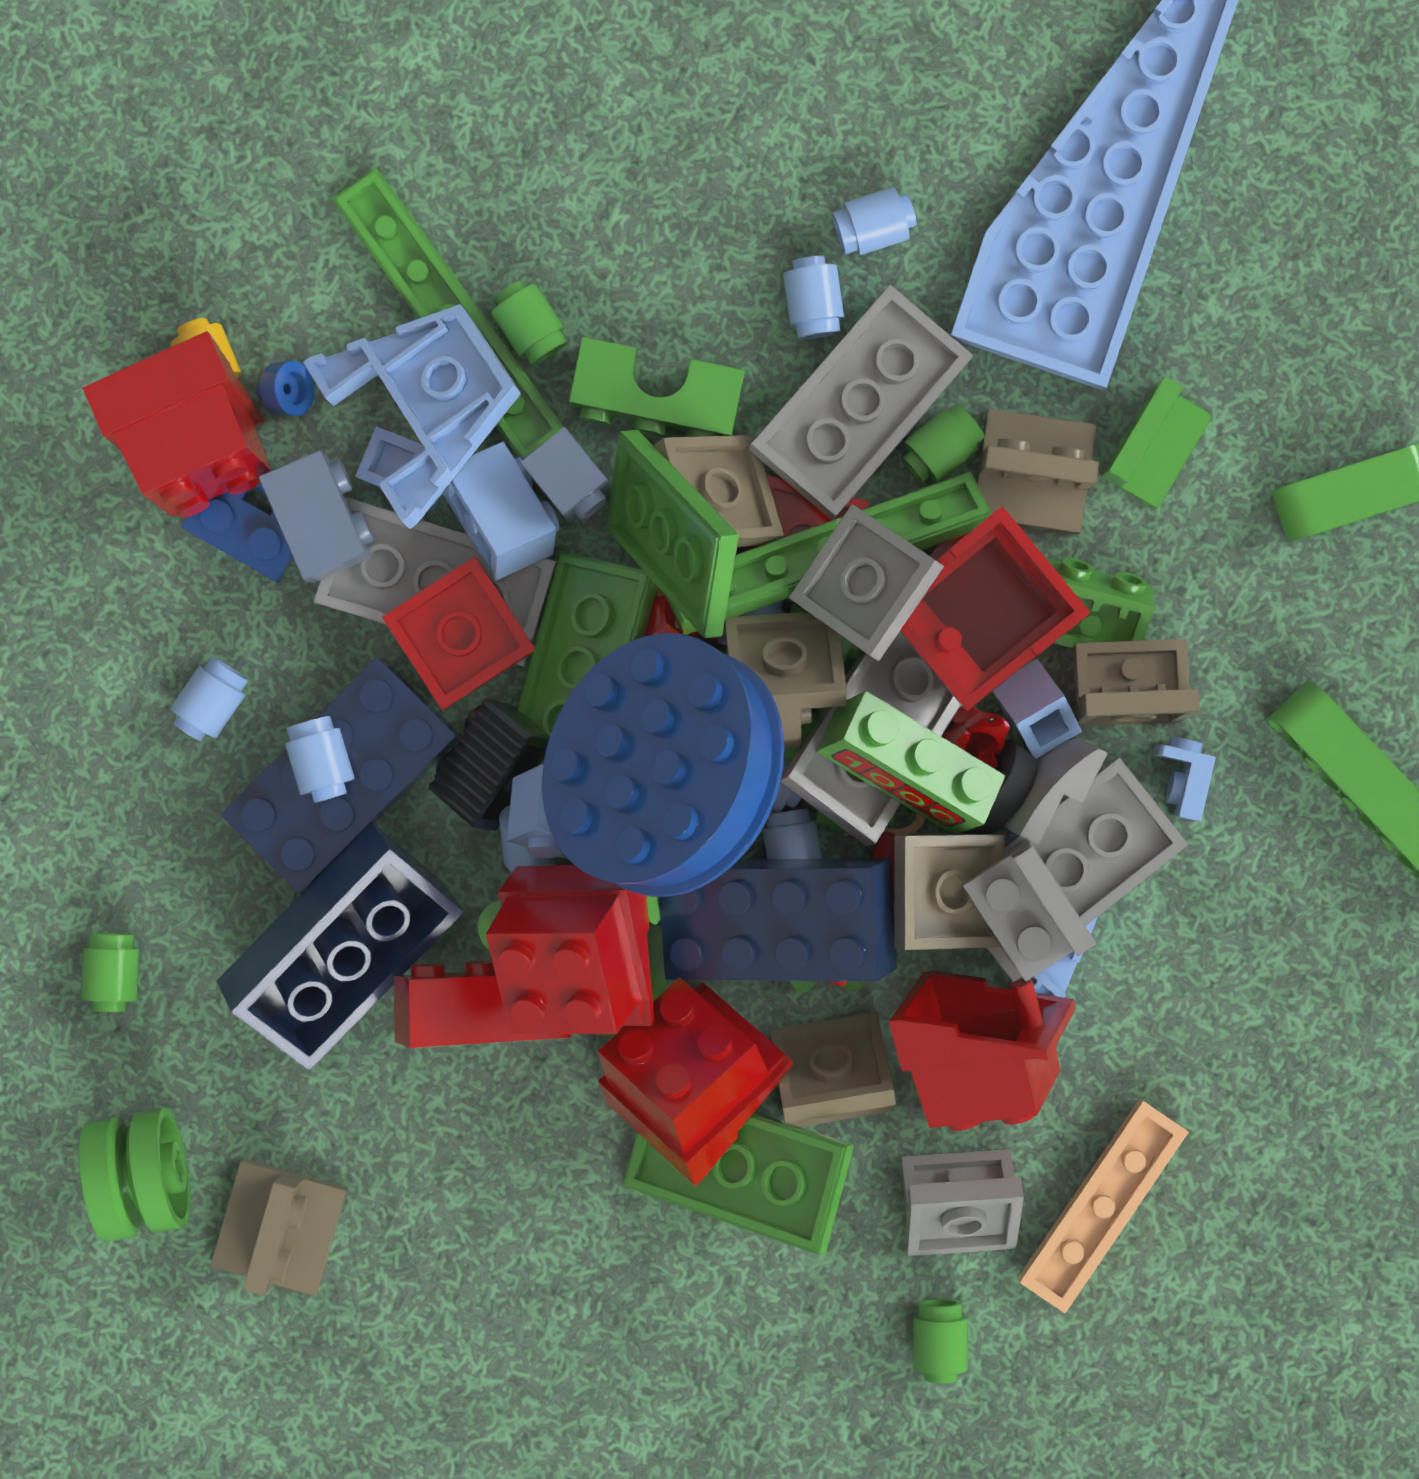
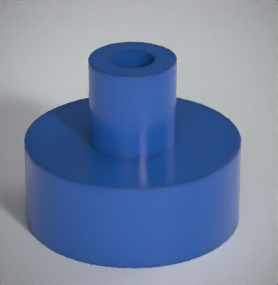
M297 361L275 362L264 369L260 382L256 387V394L267 411L276 417L301 416L310 409L314 400L315 388L311 374L302 363Z

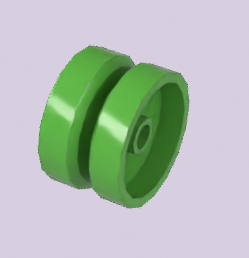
M166 1107L134 1113L129 1127L119 1117L86 1122L80 1133L79 1170L83 1198L89 1220L96 1235L104 1243L131 1238L138 1235L142 1222L153 1233L186 1227L190 1216V1178L181 1133L170 1110Z

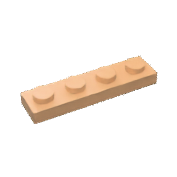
M1139 1098L1018 1276V1281L1057 1309L1066 1313L1188 1134V1131Z

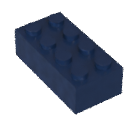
M376 657L317 717L330 716L334 729L340 728L355 780L344 783L347 794L314 803L312 793L300 795L287 749H285L220 814L298 893H302L370 822L375 824L462 736L383 658Z
M370 822L216 982L230 1011L310 1071L394 985V975H403L464 913V910L444 882L374 823Z
M891 858L739 859L729 870L701 888L676 896L660 897L665 980H677L680 977L682 980L878 982L897 969L896 949H894V903Z

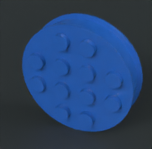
M665 633L645 636L633 640L605 656L581 679L566 700L556 719L546 748L542 775L543 804L547 823L560 850L577 868L588 875L606 882L615 883L621 888L644 896H676L701 888L717 879L729 870L753 844L766 823L777 797L784 765V733L781 717L771 692L763 680L747 665L719 652L713 646L687 635Z

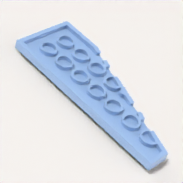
M1161 0L1151 16L1126 46L1113 66L1101 79L1037 166L985 232L950 333L951 337L958 342L1102 391L1107 388L1238 0Z

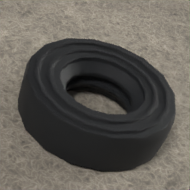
M1005 740L1001 753L996 755L998 767L995 770L1005 775V778L985 824L969 829L971 832L989 834L998 830L1019 809L1031 790L1037 773V761L1018 742Z

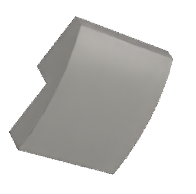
M1073 737L1037 758V773L1031 790L1019 809L1002 826L1039 845L1063 795L1065 794L1083 803L1108 753Z

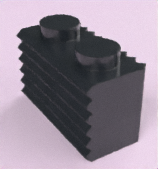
M487 698L468 715L465 721L464 735L458 738V744L452 747V750L447 752L438 762L436 774L434 775L435 780L429 783V790L472 827L497 831L500 826L499 816L501 811L505 807L510 806L513 778L540 765L545 757L550 736L533 723L531 719L527 718L524 713L518 711L515 706Z

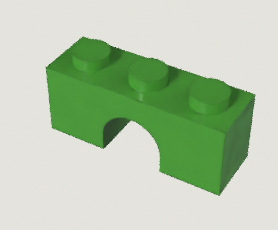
M582 337L569 399L571 408L580 410L579 419L606 426H611L613 417L634 422L632 430H638L640 433L659 437L665 436L666 428L688 433L687 437L732 436L745 370L691 359L687 379L681 389L667 397H654L643 392L635 382L634 373L638 358L637 348Z

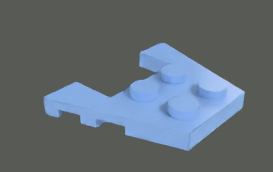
M461 304L396 327L397 333L371 342L362 338L346 344L347 350L328 357L320 353L303 361L322 394L333 406L379 375L416 433L425 451L379 483L398 517L409 529L418 524L521 394Z

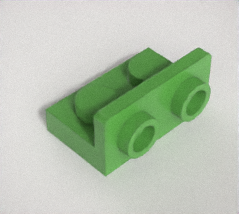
M1064 558L1062 562L1048 559L1053 568L1091 612L1056 640L1055 644L1073 648V645L1076 643L1144 641L1155 609L1153 587L1148 585L1143 578L1128 572H1117L1114 576L1095 571L1087 562L1075 558Z

